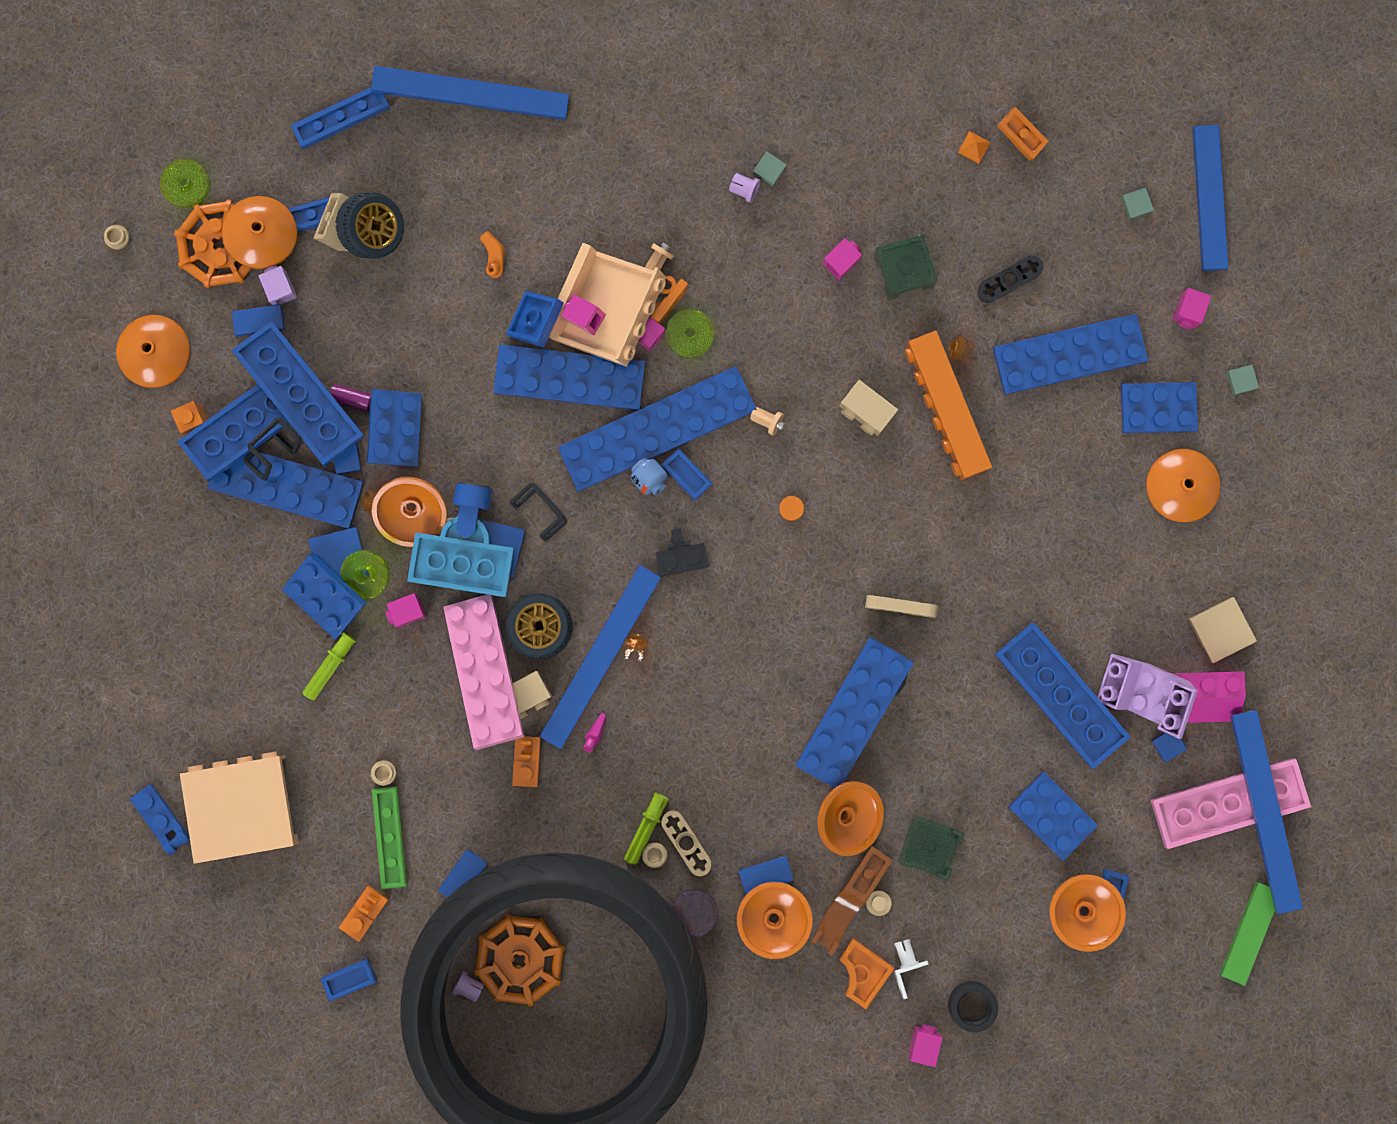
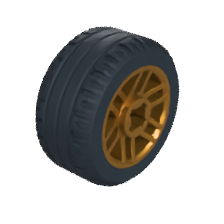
M373 192L359 193L349 197L340 206L335 227L340 243L348 252L360 258L378 259L388 256L397 249L404 234V220L402 219L403 216L400 209L389 197Z
M542 593L530 594L518 600L510 609L506 620V633L511 645L520 654L533 659H546L560 653L569 643L573 631L572 618L567 607L557 598ZM542 622L543 630L537 631L535 624Z

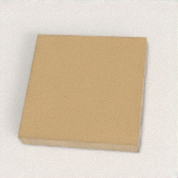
M1234 597L1188 619L1210 663H1215L1257 642Z

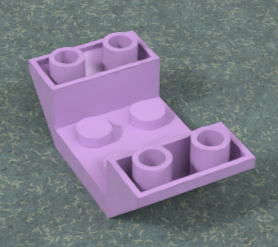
M1111 654L1097 698L1103 704L1116 710H1129L1159 724V730L1182 739L1198 690L1190 681L1151 664Z

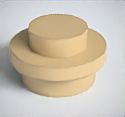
M112 225L106 229L104 241L110 248L119 250L128 244L129 233L121 225Z
M379 761L372 767L371 777L378 785H388L396 777V768L389 761Z
M881 890L873 891L866 902L867 909L875 916L885 915L891 908L889 895Z

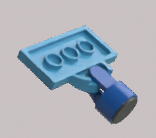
M461 481L456 483L453 505L460 506L458 517L448 520L443 526L440 536L415 532L408 582L507 597L515 548L490 544V534L487 527L477 519L479 510H490L493 492L490 486Z

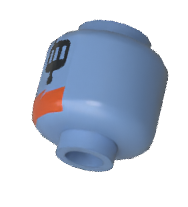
M643 458L632 467L631 480L642 494L649 495L653 493L657 495L665 489L666 485L664 483L667 479V473L655 459L647 460Z

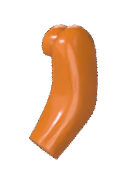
M487 231L480 237L481 242L488 251L486 273L492 278H498L504 272L505 250L503 245Z

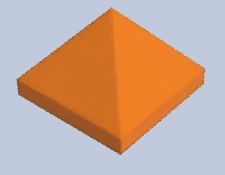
M969 131L958 153L979 164L991 142Z

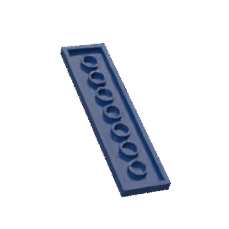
M737 366L567 442L559 446L558 449L577 491L580 492L631 469L643 458L647 460L653 459L739 420L757 409Z

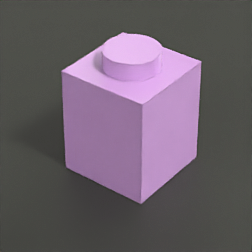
M271 266L265 269L263 274L258 275L267 298L272 305H282L297 298L287 271L282 266Z

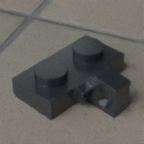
M681 528L671 530L674 543L668 544L669 550L656 552L660 577L709 567L704 543L690 545V540L683 541Z

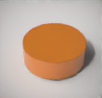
M795 496L784 498L779 505L780 515L787 521L799 519L804 512L803 502Z

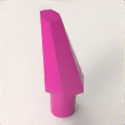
M604 713L599 714L585 735L586 742L583 749L586 752L591 753L595 745L601 741L606 721V714Z

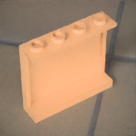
M582 243L558 297L564 304L549 337L562 344L627 367L629 361L635 355V347L639 338L644 335L646 322L655 310V302L658 295L665 287L666 276L656 267L653 271L597 252L591 245ZM573 295L596 305L606 314L594 336L570 324L561 316L566 303L571 300Z
M276 751L261 754L262 759L254 761L252 756L237 758V764L228 765L227 760L212 763L213 768L203 769V765L187 767L188 772L180 774L194 864L299 844L298 835L293 832L282 763L285 755L277 756Z

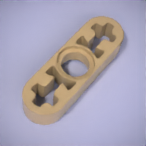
M867 595L865 608L936 618L938 605Z
M675 810L666 812L662 818V827L690 871L696 876L706 875L711 869L710 857L682 814ZM670 815L673 818L678 817L680 819L677 822L680 830L684 826L687 831L681 832L676 838L672 835L677 833L675 828L666 825L669 821L667 817ZM683 836H690L693 839L694 845L691 849L684 850L680 847L679 841ZM697 848L701 851L696 853L698 858L707 861L704 864L705 870L703 871L700 868L695 869L693 867L696 864L693 856L689 860L686 855L692 854Z

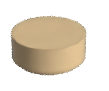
M658 842L649 843L642 853L644 863L651 868L661 867L667 860L666 848Z

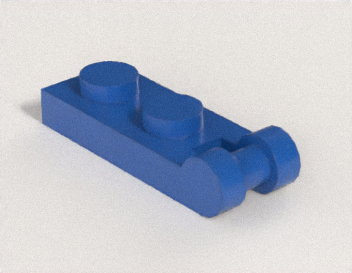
M149 784L130 798V801L161 842L164 851L168 855L175 853L177 847L181 844L185 845L190 842L188 832L153 784ZM174 830L176 836L170 839L167 834Z

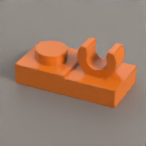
M1016 107L1012 108L997 125L1028 160H1033L1049 142Z
M666 277V281L671 283L672 287L668 290L663 289L661 294L667 296V298L665 297L662 302H656L655 310L651 315V318L660 325L688 290V283L683 279H680L676 284L673 277Z
M525 736L515 739L512 786L538 787L541 737Z
M368 885L339 926V929L360 942L389 899Z

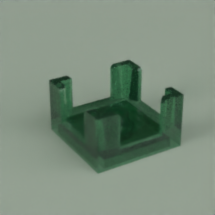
M924 234L877 247L873 254L876 265L879 266L880 264L886 283L884 291L887 300L898 298L901 293L922 287V290L932 288L938 281Z
M913 814L898 862L901 865L910 868L914 867L949 881L952 873L950 865L957 844L961 845L965 833Z

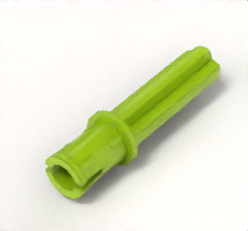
M345 632L342 633L332 650L329 649L327 651L329 653L303 690L304 696L311 700L316 699L339 664L345 661L344 657L356 642V639Z
M655 792L646 812H643L644 818L624 857L626 862L632 865L638 863L656 824L661 822L660 817L669 801L664 795Z

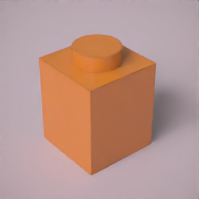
M195 401L171 411L176 425L183 435H187L208 420L202 405Z

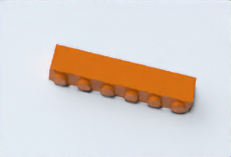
M937 331L910 340L906 345L907 349L904 350L908 362H913L916 372H914V377L918 386L922 385L926 393L923 395L925 405L928 409L932 408L935 415L932 421L937 431L941 430L944 440H941L945 453H950L952 457L951 468L956 477L959 476L962 481L991 469L992 465Z

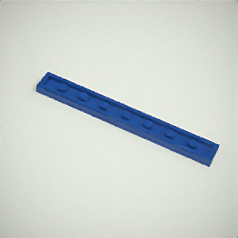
M374 66L371 91L374 93L566 120L569 94L380 66Z
M639 565L539 737L562 749L659 583L660 576Z
M1257 710L1230 715L1275 913L1281 914L1303 909Z

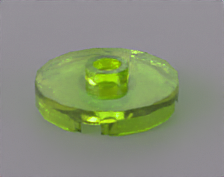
M178 159L171 162L163 170L160 177V190L172 205L179 208H193L194 205L201 204L206 194H208L210 179L206 170L197 162L189 159ZM187 179L186 185L181 186V181Z
M694 309L681 310L669 320L666 328V340L670 349L679 356L687 359L698 358L705 354L712 345L714 339L713 324L709 317L701 311ZM688 329L695 332L692 337L686 336L685 332Z
M358 550L348 555L342 563L340 574L343 581L362 599L379 596L388 587L390 570L385 559L378 553L371 550ZM364 570L369 572V577L364 574Z

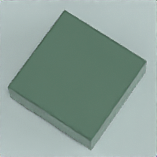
M766 151L753 170V174L774 186L787 164Z
M1146 188L1121 197L1129 220L1154 211Z
M1252 365L1226 372L1233 395L1259 388Z

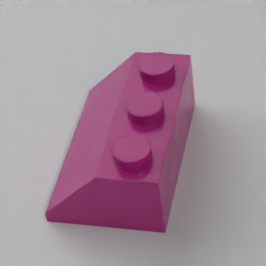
M1244 671L1171 673L1190 681L1198 690L1187 723L1230 722V715L1242 712L1246 697Z

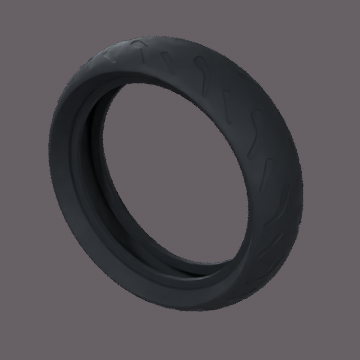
M541 853L508 860L481 872L456 889L437 908L417 938L408 960L401 993L400 1022L407 1059L414 1077L426 1098L448 1124H656L682 1094L693 1074L705 1037L708 996L703 966L693 938L672 906L654 888L631 872L605 860L571 853ZM546 898H564L586 902L610 912L625 922L640 936L649 948L662 975L666 991V1012L661 1036L655 1051L639 1075L628 1086L606 1101L586 1109L566 1113H542L522 1109L504 1102L483 1088L470 1075L455 1052L445 1017V989L450 967L454 957L468 937L479 926L501 911L520 903Z

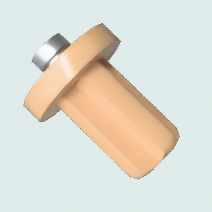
M653 243L651 248L655 251L645 268L654 271L656 267L660 270L667 258L672 260L674 255L667 252L670 247L665 243H662V247Z
M756 407L757 410L752 411L750 419L769 428L768 434L774 436L778 430H783L785 423L782 422L783 413L777 412L774 415Z

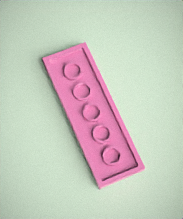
M487 594L444 606L474 749L479 750L525 737L493 596Z
M1292 758L1271 764L1270 769L1281 816L1310 808V801L1297 760ZM1243 773L1150 800L1166 849L1255 824Z

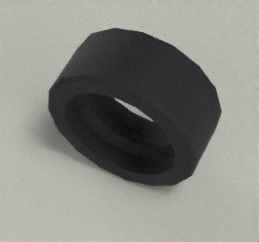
M967 981L960 983L949 996L948 1009L950 1016L960 1028L967 1032L977 1033L984 1031L997 1018L998 1003L996 997L987 986L980 982ZM969 992L982 994L988 1004L985 1016L975 1022L964 1019L958 1009L961 997Z

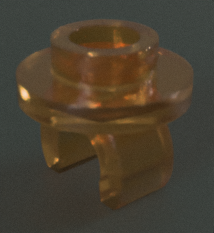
M959 336L949 344V356L956 361H971V357H968L965 352L967 349H974L975 345L968 342L965 337Z
M370 490L366 491L365 496L362 497L363 509L368 511L370 515H372V504L378 491L374 494Z
M638 634L626 637L623 643L626 648L625 658H629L631 651H636L639 654L638 661H641L644 651L648 648V641Z

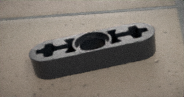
M1028 256L984 280L977 289L978 298L984 303H992L1036 279L1043 271L1042 261L1036 256ZM1028 262L1031 265L1036 264L1035 273L1033 274L1032 271H1028L1023 275L1025 280H1022L1020 272L1026 269ZM1010 273L1016 277L1017 281L1014 286H1008L1004 283L1003 277L1005 274ZM995 279H998L1000 287L992 293L993 297L989 294L984 295L985 286L987 285L988 288L996 286L997 281Z

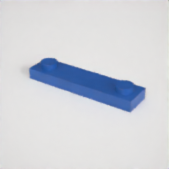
M370 87L292 124L291 127L301 148L304 150L390 109V106L384 94L374 93Z

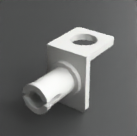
M910 939L903 941L906 951L903 949L902 942L894 944L902 965L899 966L900 969L894 971L902 999H907V994L900 973L928 965V961L921 963L916 961Z

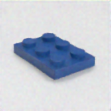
M1196 382L1120 385L1122 434L1198 431Z
M380 389L371 390L366 464L413 468L418 466L422 394Z
M314 553L306 557L282 589L335 640L345 632L367 604Z
M1042 772L1008 806L1063 861L1098 826L1045 772Z

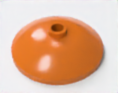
M265 196L249 197L236 203L225 216L222 225V238L229 254L240 264L253 269H267L281 264L291 255L297 242V225L291 212L281 202ZM257 224L262 226L259 231L253 230V227Z
M147 315L131 322L121 333L116 348L117 361L121 371L132 382L148 388L163 387L177 380L185 371L190 359V343L185 331L175 321L160 315ZM151 344V350L145 352V347Z
M1190 449L1172 450L1160 456L1151 466L1146 480L1147 495L1152 506L1159 514L1176 522H1192L1206 516L1216 505L1221 489L1220 477L1214 464L1203 454ZM1186 479L1191 481L1192 485L1190 488L1185 486Z
M401 477L387 482L379 489L372 504V517L375 526L386 539L401 546L413 547L415 532L440 535L443 526L446 524L447 507L441 493L430 483L414 477ZM408 503H414L416 507L411 508Z
M850 781L837 786L827 795L818 814V832L821 841L830 851L841 856H853L865 851L873 844L881 831L884 820V808L879 794L874 788L865 783Z
M1083 874L1069 878L1056 889L1049 906V918L1055 934L1062 942L1076 950L1092 952L1106 948L1118 938L1125 924L1126 909L1121 894L1113 884L1099 876ZM1086 906L1088 909L1085 915L1080 914V908Z
M767 882L754 887L745 895L738 908L737 928L742 941L752 952L764 958L781 959L793 955L804 946L812 930L813 918L809 903L800 891L786 883ZM773 913L779 916L776 922L769 920V916Z

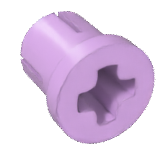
M736 173L732 179L735 183L731 182L729 191L746 198L747 202L752 203L759 190L761 181L757 178L753 180Z
M462 971L451 994L455 996L459 994L476 1002L484 984L467 976V972Z

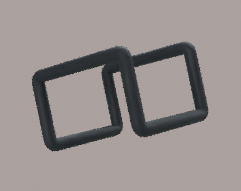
M281 418L273 420L249 442L248 449L251 452L243 459L244 463L263 481L268 480L272 464L258 451L274 437L290 453L296 454L301 442L300 435ZM278 423L296 438L293 448L278 434L272 436L256 449L253 447ZM254 455L267 466L264 474L249 461Z
M532 482L515 495L509 503L517 509L537 492L558 516L539 535L543 541H547L566 525L567 519L543 491Z

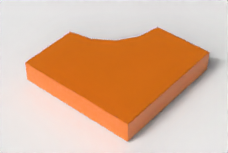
M852 938L839 957V960L846 966L849 974V985L845 995L864 1009H867L895 968L854 938Z

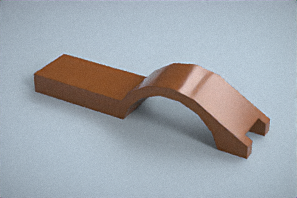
M870 846L844 888L823 916L810 942L813 944L818 942L828 949L827 953L830 956H833L840 945V940L847 926L859 909L867 902L891 864L892 859L873 846Z

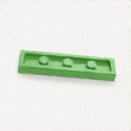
M398 786L372 789L381 889L406 887L408 885Z
M1259 882L1255 883L1219 974L1244 986L1247 983L1275 911L1270 887Z

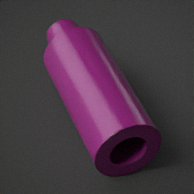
M337 384L333 385L330 394L338 404L369 412L371 394Z

